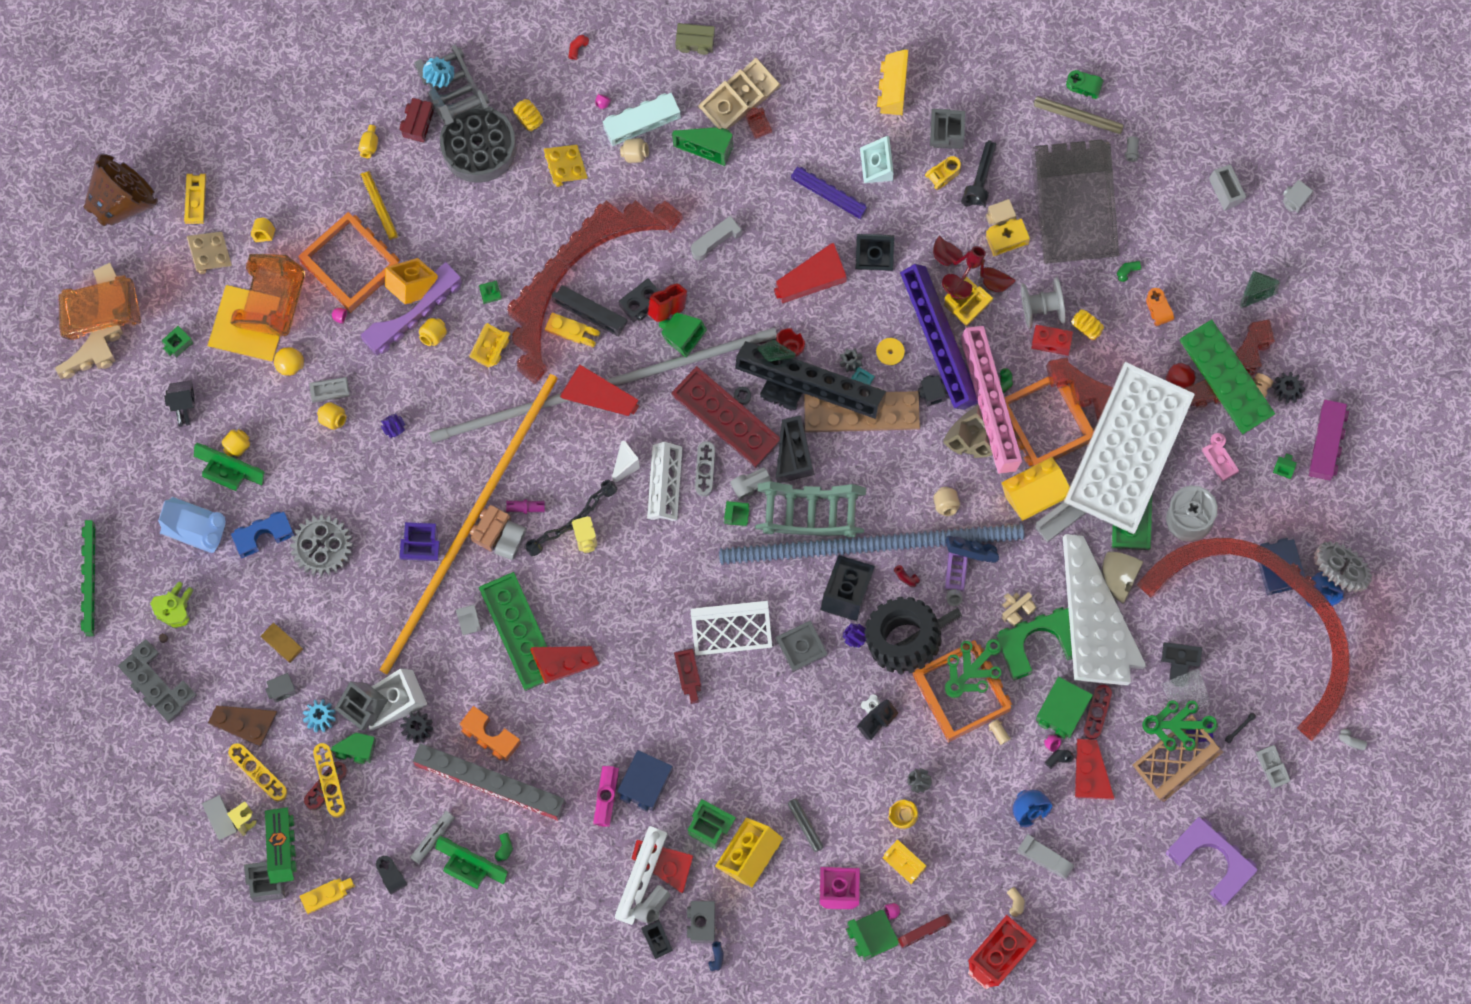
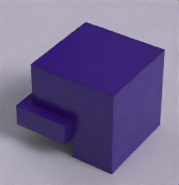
M405 522L404 539H401L399 558L401 560L439 561L440 541H438L439 531L436 524Z

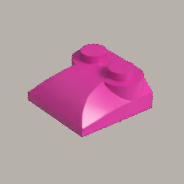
M820 867V905L826 909H854L859 906L860 868Z

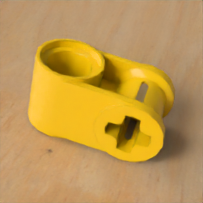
M955 156L947 157L944 161L928 170L925 176L933 182L936 190H940L960 174V160ZM951 164L957 166L954 170H950L947 167Z

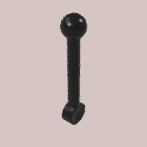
M1250 713L1248 718L1231 735L1225 738V741L1231 743L1233 738L1251 720H1255L1256 715Z

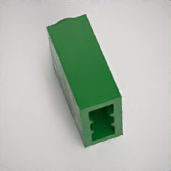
M1058 676L1036 716L1038 725L1044 729L1051 728L1055 730V734L1061 738H1071L1093 694Z

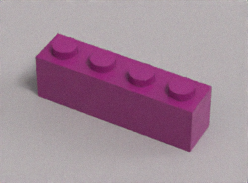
M1324 399L1308 476L1331 481L1332 477L1337 475L1339 465L1335 463L1336 458L1341 456L1342 447L1339 446V443L1345 436L1346 429L1342 427L1343 422L1348 420L1349 411L1346 410L1347 404Z

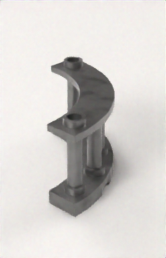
M456 44L451 47L452 53L439 59L444 58L446 62L457 59L462 70L454 73L451 83L465 77L469 85L446 95H439L437 93L439 91L437 85L433 87V84L426 83L427 80L423 78V67L426 62L423 63L422 59L414 62L423 84H428L431 90L428 95L440 118L444 120L445 125L453 123V119L458 114L479 105L485 109L488 107L487 104L490 103L486 93L482 94L481 90L474 83L463 62L464 54L460 47L457 48ZM471 91L474 93L471 97L450 106L446 105V102Z

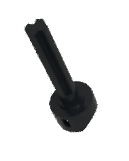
M988 140L985 143L974 184L966 186L964 189L961 203L965 207L979 205L986 208L989 192L984 189L997 145L996 142Z

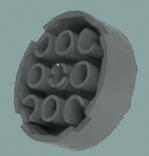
M479 105L456 115L453 123L443 125L440 134V147L443 159L449 170L457 177L474 183L488 182L500 177L511 166L516 154L514 130L508 118L493 107L488 106L484 109ZM479 141L482 142L479 146L474 144Z

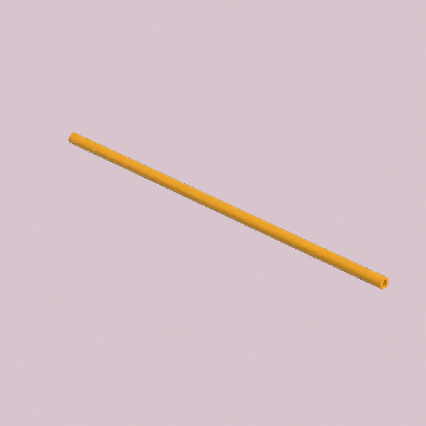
M549 375L379 669L384 674L388 675L556 384L558 380L556 376Z

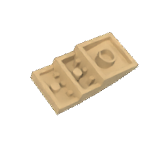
M755 58L743 70L740 69L728 81H724L698 107L718 129L725 128L728 130L765 101L781 84Z

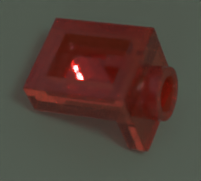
M763 107L759 109L753 108L746 114V121L755 139L772 133Z

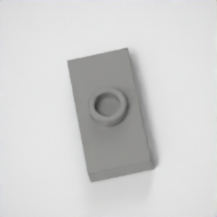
M347 377L309 383L312 403L350 397Z

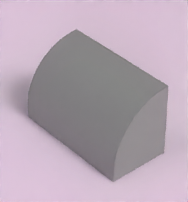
M1231 164L1215 169L1212 172L1209 180L1224 211L1237 206L1245 200L1246 195Z

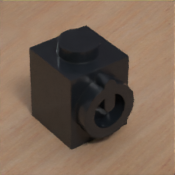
M929 375L920 381L918 392L920 398L925 399L927 407L945 402L948 392L939 375L935 377L934 375Z

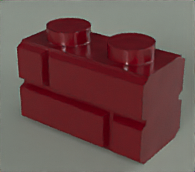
M412 98L411 103H407L405 108L407 116L405 120L401 121L399 128L404 138L425 142L435 110L432 102Z

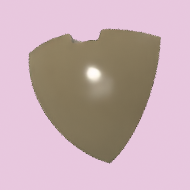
M979 405L959 418L944 438L943 443L960 455L963 453L973 454L974 458L993 455Z
M1107 552L1102 564V575L1112 596L1124 604L1142 567L1143 561L1123 553Z

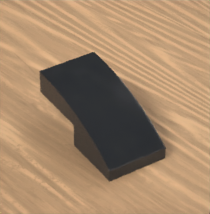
M886 699L872 709L856 727L867 740H872L882 726H889L898 714V711Z

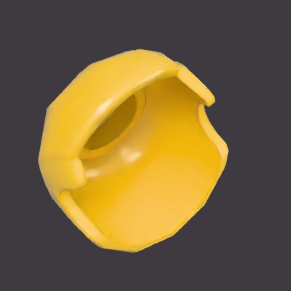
M293 347L282 348L275 355L274 366L282 375H295L300 369H303L304 357L300 351Z
M909 800L896 801L889 808L888 819L897 828H911L917 822L918 808Z

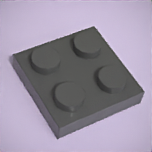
M811 621L776 637L792 672L828 656Z

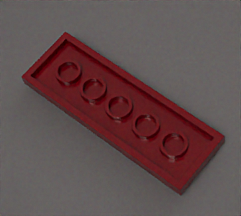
M697 366L671 392V395L755 468L779 444L780 437Z

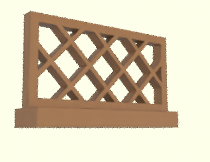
M1191 715V716H1190L1189 718H1187L1185 721H1197V720H1196V718H1195L1193 715ZM1196 729V735L1186 734L1188 737H1195L1196 748L1193 750L1194 756L1190 762L1183 761V753L1186 749L1182 741L1181 747H1176L1175 749L1180 750L1179 761L1169 760V750L1166 752V760L1156 759V751L1160 748L1166 749L1161 740L1133 764V767L1162 802L1170 798L1223 753V750L1204 729ZM1171 732L1167 736L1169 738H1173L1176 735L1173 732ZM1199 738H1207L1211 743L1205 749H1198ZM1144 761H1152L1151 772H1143L1139 766ZM1155 762L1165 763L1164 773H1154ZM1169 763L1179 764L1177 773L1168 774ZM1154 776H1164L1163 784L1157 789L1153 784Z

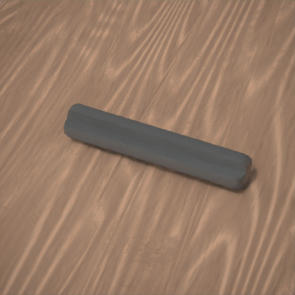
M796 798L790 800L788 806L814 852L822 850L823 844Z

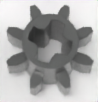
M856 348L853 350L846 349L844 354H840L842 359L840 365L845 367L846 372H849V370L857 372V368L863 366L862 361H860L863 359L861 353L857 354Z
M915 768L914 771L910 772L907 782L908 785L912 786L911 791L924 793L925 790L930 788L932 779L931 776L927 775V770Z

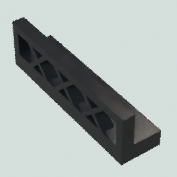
M561 285L558 292L554 291L552 294L553 303L618 337L628 322L626 318Z

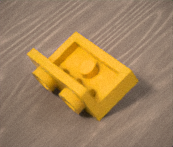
M486 323L469 357L488 368L497 365L501 359L500 353L502 349H505L509 343L508 337L510 333L507 331L502 332Z

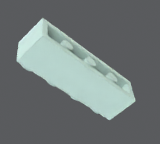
M664 93L655 100L642 102L638 107L627 108L619 115L608 116L603 121V127L611 145L615 146L627 139H632L680 119L681 115L672 93Z

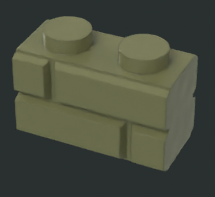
M678 23L675 41L676 49L682 53H689L690 51H697V53L707 55L708 52L713 53L715 26Z

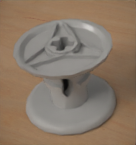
M1055 277L1053 280L1054 292L1043 293L1042 291L1039 294L1030 296L1027 286L1021 283L1022 305L1028 329H1031L1033 325L1032 314L1043 313V315H1046L1047 312L1056 310L1060 322L1065 323L1064 300L1058 277Z
M1190 485L1177 491L1170 501V507L1166 516L1170 532L1182 541L1194 542L1203 539L1209 534L1217 516L1218 506L1215 497L1208 490L1200 486Z

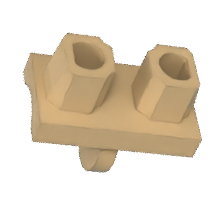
M1028 592L1017 602L1016 600L1020 598L1018 593H1015L1013 596L1009 593L1004 595L1006 602L1002 606L1005 609L1010 605L1011 607L1002 613L1003 617L1001 618L1004 622L1008 621L1016 627L1017 624L1023 621L1022 617L1017 613L1019 610L1023 609L1028 616L1036 610V606L1032 601V595Z

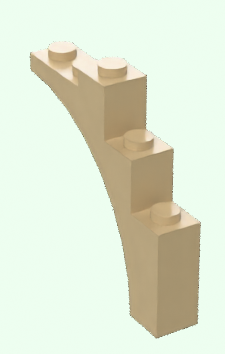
M110 263L93 270L99 291V310L95 326L82 347L67 361L55 367L60 379H69L77 371L90 369L94 363L98 369H107L115 362L107 341H116L123 334L115 314L127 312L131 304Z

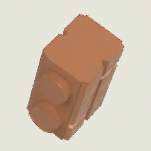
M490 505L488 509H483L480 514L481 521L478 525L475 524L472 527L470 535H472V542L492 552L502 536L506 523L511 521L509 514Z

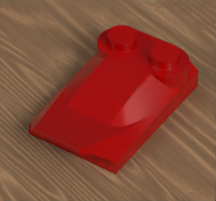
M1006 915L968 959V974L985 989L999 986L1027 952L1031 950L1037 940Z

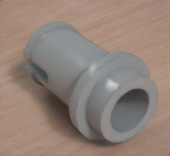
M1131 136L1127 138V152L1125 153L1127 161L1135 162L1140 157L1138 153V137Z

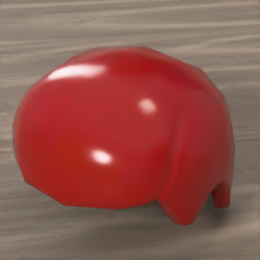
M792 328L782 329L777 334L776 346L779 353L795 358L804 351L805 340L801 333L796 334Z
M1184 363L1174 364L1166 375V381L1187 391H1190L1196 379L1194 370Z

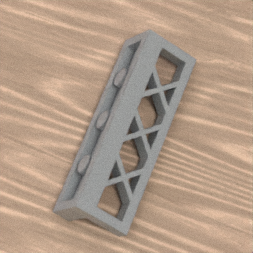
M1063 502L1036 522L1035 529L1048 543L1085 515L1086 512Z

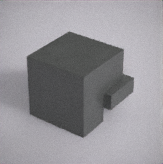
M932 109L930 146H933V148L963 149L966 111Z
M350 681L335 710L359 729L366 731L368 726L374 725L388 699L367 683Z
M267 862L244 864L246 885H249L250 898L254 903L285 899L284 882L270 884Z

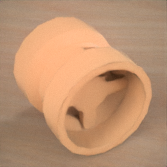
M1257 373L1254 382L1266 398L1267 390L1271 388L1273 380L1266 375Z

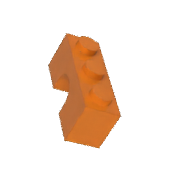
M473 705L459 724L462 728L461 732L468 738L473 736L477 739L476 743L483 749L488 747L492 750V755L498 760L504 759L508 761L521 744L520 739L505 728L497 736H488L485 733V727L490 722V718Z

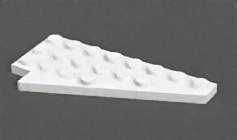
M1065 534L1063 536L1074 680L1129 685L1131 683L1130 668L1143 669L1146 666L1084 536Z

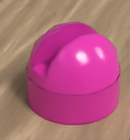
M599 93L595 99V105L600 109L607 108L611 102L610 98Z
M335 308L332 311V318L334 321L343 324L347 316V309Z
M1053 734L1048 735L1047 740H1044V745L1051 752H1054L1060 747L1061 739Z
M895 903L885 905L888 920L895 919L900 914V907Z

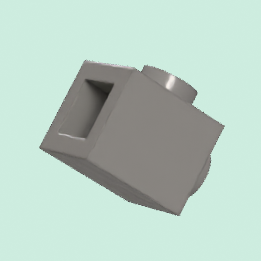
M1297 180L1293 187L1288 186L1284 191V206L1289 211L1298 213L1311 198L1313 190L1300 180Z

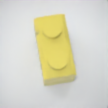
M587 516L573 520L572 525L579 551H584V553L594 551L598 545L591 517Z

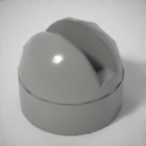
M951 589L947 592L946 599L948 604L957 606L962 602V595L957 589Z

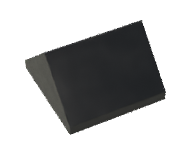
M857 234L855 269L893 271L895 235Z

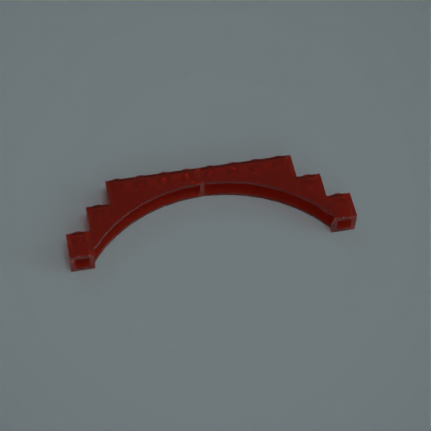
M607 200L603 204L600 203L595 208L594 214L583 221L580 230L572 233L569 238L570 241L566 245L563 244L558 249V254L546 262L543 271L535 274L532 279L533 282L529 286L526 285L521 290L520 296L509 303L507 307L508 315L522 326L515 329L512 334V341L526 353V355H522L518 359L517 370L533 384H536L547 372V367L542 362L541 356L542 323L550 298L561 279L583 256L607 241L641 231L667 230L671 233L683 219L682 213L664 200L662 204H657L653 209V214L636 200L625 207L624 213L620 212Z
M1270 319L1252 322L1247 327L1248 334L1236 353V356L1249 375L1256 374L1262 367L1258 349H1269L1275 341ZM1068 357L1049 361L1046 368L1051 387L1057 386V389H1061L1070 384L1074 405L1087 407L1092 405L1093 402L1097 421H1099L1113 387L1096 381L1082 373L1069 363ZM1205 379L1183 388L1195 394L1189 407L1196 406V408H1202L1207 406V403L1212 402L1215 405L1222 404Z

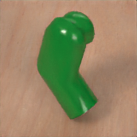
M1003 368L1000 371V385L1003 394L1013 385V375L1008 368Z
M508 833L499 835L502 846L494 855L495 859L499 862L507 860L513 851Z

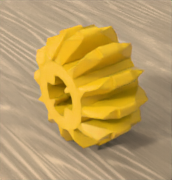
M524 99L513 107L516 118L526 130L533 131L543 123V117L530 100Z
M1080 309L1071 321L1076 329L1091 340L1099 337L1104 329L1103 324L1083 309Z

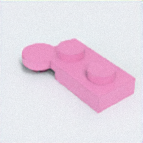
M1215 433L1210 439L1211 445L1209 444L1204 447L1202 452L1221 481L1224 482L1239 473V469L1226 449L1223 448L1226 443L1225 436L1221 433Z

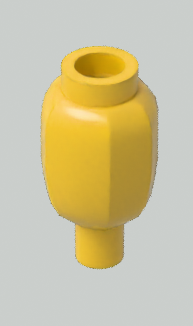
M369 125L368 131L364 132L360 139L358 150L363 158H371L377 149L378 137L375 134V125Z

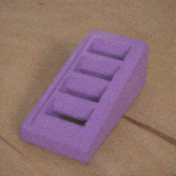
M948 553L945 589L964 591L968 557ZM952 558H963V562L952 561ZM952 564L963 566L962 569L951 568ZM951 572L962 573V577L950 575ZM950 580L961 581V585L949 583Z

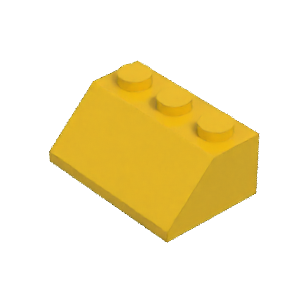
M908 50L887 54L885 61H881L880 72L884 73L883 79L880 78L879 90H882V96H878L877 107H881L880 113L903 115Z
M1052 457L1001 482L1006 499L1022 521L1065 500L1070 488L1060 467Z
M746 817L715 867L740 883L752 888L778 849L783 837L769 826Z

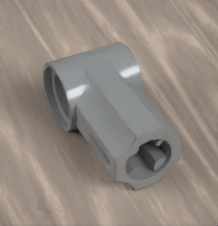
M763 467L747 476L741 475L736 477L730 484L738 499L743 500L745 499L744 496L748 495L749 497L754 491L758 490L759 483L768 482L771 479L767 470Z
M657 885L644 903L640 902L635 906L633 911L634 917L647 924L658 920L659 911L671 894L662 886Z

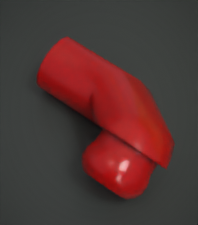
M578 35L570 43L568 58L577 60L579 48L587 46L589 38L584 35Z

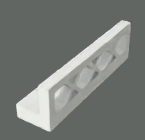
M662 442L654 444L652 447L647 519L656 520L664 518L677 521L682 460L681 446ZM670 449L676 451L674 460L670 456ZM670 467L674 471L673 478H671L668 473ZM669 485H670L671 489L673 490V493H672V496H671V497L669 496V494H668V492H667V487H668ZM667 504H669L671 508V515L666 514Z

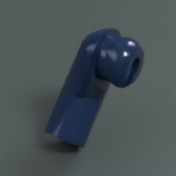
M717 941L712 943L715 960L708 963L712 972L715 970L719 971L722 968L724 957L721 942Z

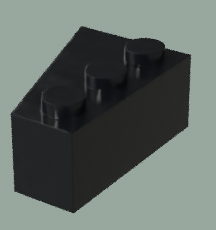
M801 415L782 419L775 477L777 483L815 475Z

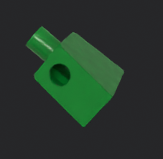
M675 313L670 320L666 319L659 322V327L663 329L661 334L665 341L686 358L707 331L701 319L681 313Z

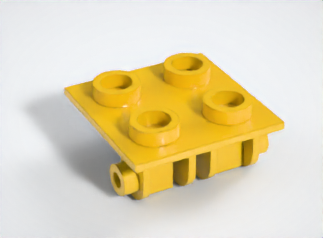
M577 145L543 149L545 159L548 162V169H550L549 172L553 178V184L556 187L562 186L565 181L588 178Z

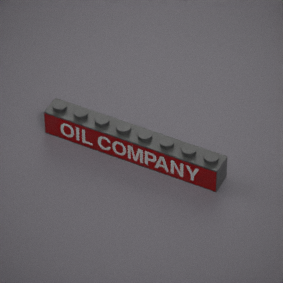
M421 743L413 758L414 765L557 821H559L566 804L565 799Z

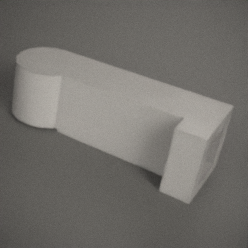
M729 216L692 244V257L698 261L704 260L708 252L732 235L735 239L739 238L742 235L741 228Z
M1027 834L1017 851L1064 879H1067L1074 868L1071 862L1034 840L1029 834Z

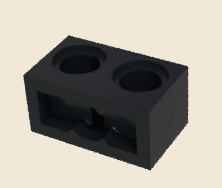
M647 278L621 298L619 306L633 323L637 320L641 321L647 316L650 299H646L645 295L648 293L654 294L659 290ZM632 305H638L639 309L633 311L630 309V307Z

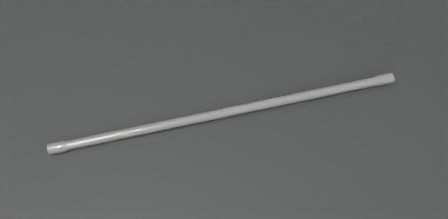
M770 328L751 336L691 353L687 358L684 356L606 380L615 386H619L741 349L745 341L757 344L777 339V333L775 328ZM561 393L547 397L541 409L569 400L560 398ZM534 402L452 427L429 432L431 441L435 443L461 433L527 414Z

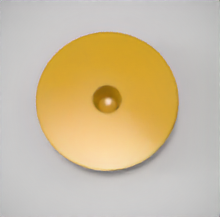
M895 338L882 340L876 348L877 358L886 365L899 363L905 353L903 344Z

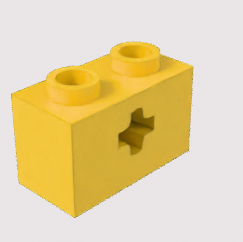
M1022 218L1018 220L1011 219L1001 226H991L986 231V239L993 256L1028 245L1030 241Z

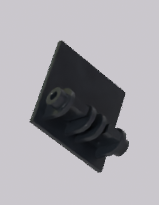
M767 380L760 392V397L764 401L766 400L771 403L774 401V405L779 402V407L784 404L783 407L789 409V411H796L798 401L803 393Z

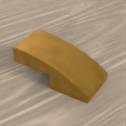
M274 622L260 636L289 663L303 650Z

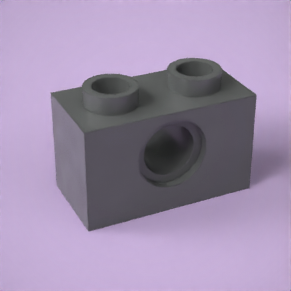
M691 901V907H687V918H691V926H687V938H690L691 943H714L715 901ZM704 918L707 922L705 926L698 927L695 924L696 920Z

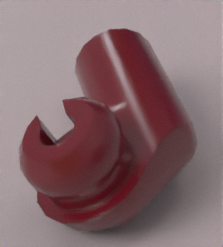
M898 565L894 568V572L899 580L906 585L916 587V584L920 583L918 576L913 574L909 577L903 566Z

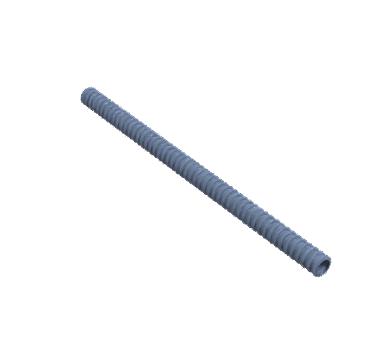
M1015 523L1013 526L1010 524L1004 526L1003 524L1001 527L998 525L992 527L991 525L989 528L986 526L980 528L979 526L977 529L974 527L968 529L967 527L965 530L962 528L956 530L955 528L953 531L950 529L944 531L943 529L941 532L938 530L932 532L931 530L929 533L926 531L920 533L918 531L917 534L914 532L908 534L906 532L905 535L902 533L896 535L894 533L893 536L890 534L884 536L882 534L881 537L878 535L872 537L870 535L869 538L866 536L860 538L858 536L857 539L854 537L848 539L846 537L845 540L842 538L836 540L834 538L833 541L822 539L821 542L810 540L808 543L806 541L804 543L798 541L796 544L794 542L792 544L786 542L784 545L782 543L780 545L774 543L772 546L770 544L768 546L762 544L760 547L758 545L756 547L750 545L748 548L746 546L744 548L738 546L736 549L734 547L732 549L726 547V549L720 548L719 559L721 565H724V563L729 565L730 562H733V564L739 562L741 564L742 561H745V563L751 561L753 563L754 560H757V562L763 560L765 562L766 559H769V561L775 559L777 561L778 558H781V560L787 558L789 560L790 557H793V559L799 557L801 559L802 556H805V558L811 556L813 558L814 555H817V557L823 555L825 557L827 554L829 556H832V554L837 556L839 553L841 555H844V553L849 555L851 552L853 554H856V552L861 554L863 551L865 553H868V551L873 553L875 550L877 552H880V550L885 552L887 549L889 551H892V549L897 551L899 548L901 550H904V548L909 550L911 547L913 549H916V547L921 549L924 546L925 548H928V546H931V548L934 546L940 547V545L945 547V540L948 535L958 536L971 542L988 543L990 541L993 543L994 541L1000 542V540L1003 542L1006 540L1012 541V539L1015 541L1018 539L1024 540L1025 534L1024 525L1022 523L1016 525Z

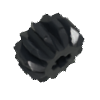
M1283 372L1281 378H1275L1276 383L1273 384L1272 388L1275 389L1274 396H1279V402L1284 398L1287 405L1290 399L1292 403H1296L1297 399H1302V393L1305 392V388L1302 386L1304 385V380L1298 381L1299 374L1292 377V372H1289L1288 376ZM1288 385L1292 386V389L1290 388V390H1286V386L1288 387Z
M417 711L416 716H414L410 712V719L407 717L403 718L406 723L400 724V727L404 729L401 734L406 736V741L409 742L413 738V743L417 744L418 739H420L421 743L425 742L424 736L430 739L431 735L428 732L434 731V728L430 726L433 723L432 719L427 720L428 714L425 713L421 716V712ZM415 724H418L420 728L419 731H416V729H412L415 728Z

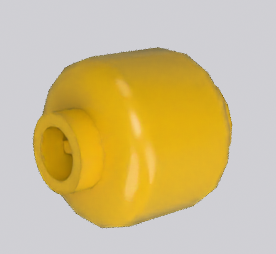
M439 318L427 319L419 329V338L427 346L438 345L447 334L445 323Z
M332 402L325 403L317 412L319 423L332 430L341 428L347 419L344 408Z
M239 428L237 430H230L222 440L223 451L230 457L233 455L236 457L242 456L250 446V437Z

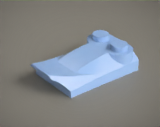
M174 497L164 501L158 520L161 526L160 534L210 553H214L219 545L226 523L225 516L221 513L209 511Z

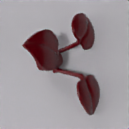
M940 235L933 245L935 259L945 266H950L952 263L958 265L965 259L967 261L968 267L962 278L955 274H947L942 279L944 290L956 299L968 298L972 293V285L964 281L971 268L975 269L980 266V277L984 278L983 284L994 292H1003L1016 281L997 269L991 267L984 268L986 252L982 247L974 246L971 251H968L963 256L960 249L945 241Z

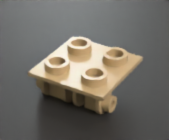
M222 232L187 236L195 268L199 274H205L207 272L206 269L232 266Z

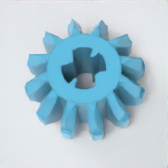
M437 56L434 59L430 58L423 67V78L427 80L426 83L433 84V87L437 85L440 89L442 86L447 87L454 78V67L450 65L451 61L446 62L444 58L439 59Z
M314 700L313 707L311 704L307 705L310 711H303V714L307 716L303 719L304 723H308V729L314 727V732L316 733L319 731V727H321L322 732H326L324 726L327 725L331 729L332 725L330 722L336 721V718L333 717L336 711L331 709V703L325 705V700H321L320 705L317 700ZM319 712H321V714H322V716H321L322 719H320V720H318V718H317V716H318L317 713H319Z

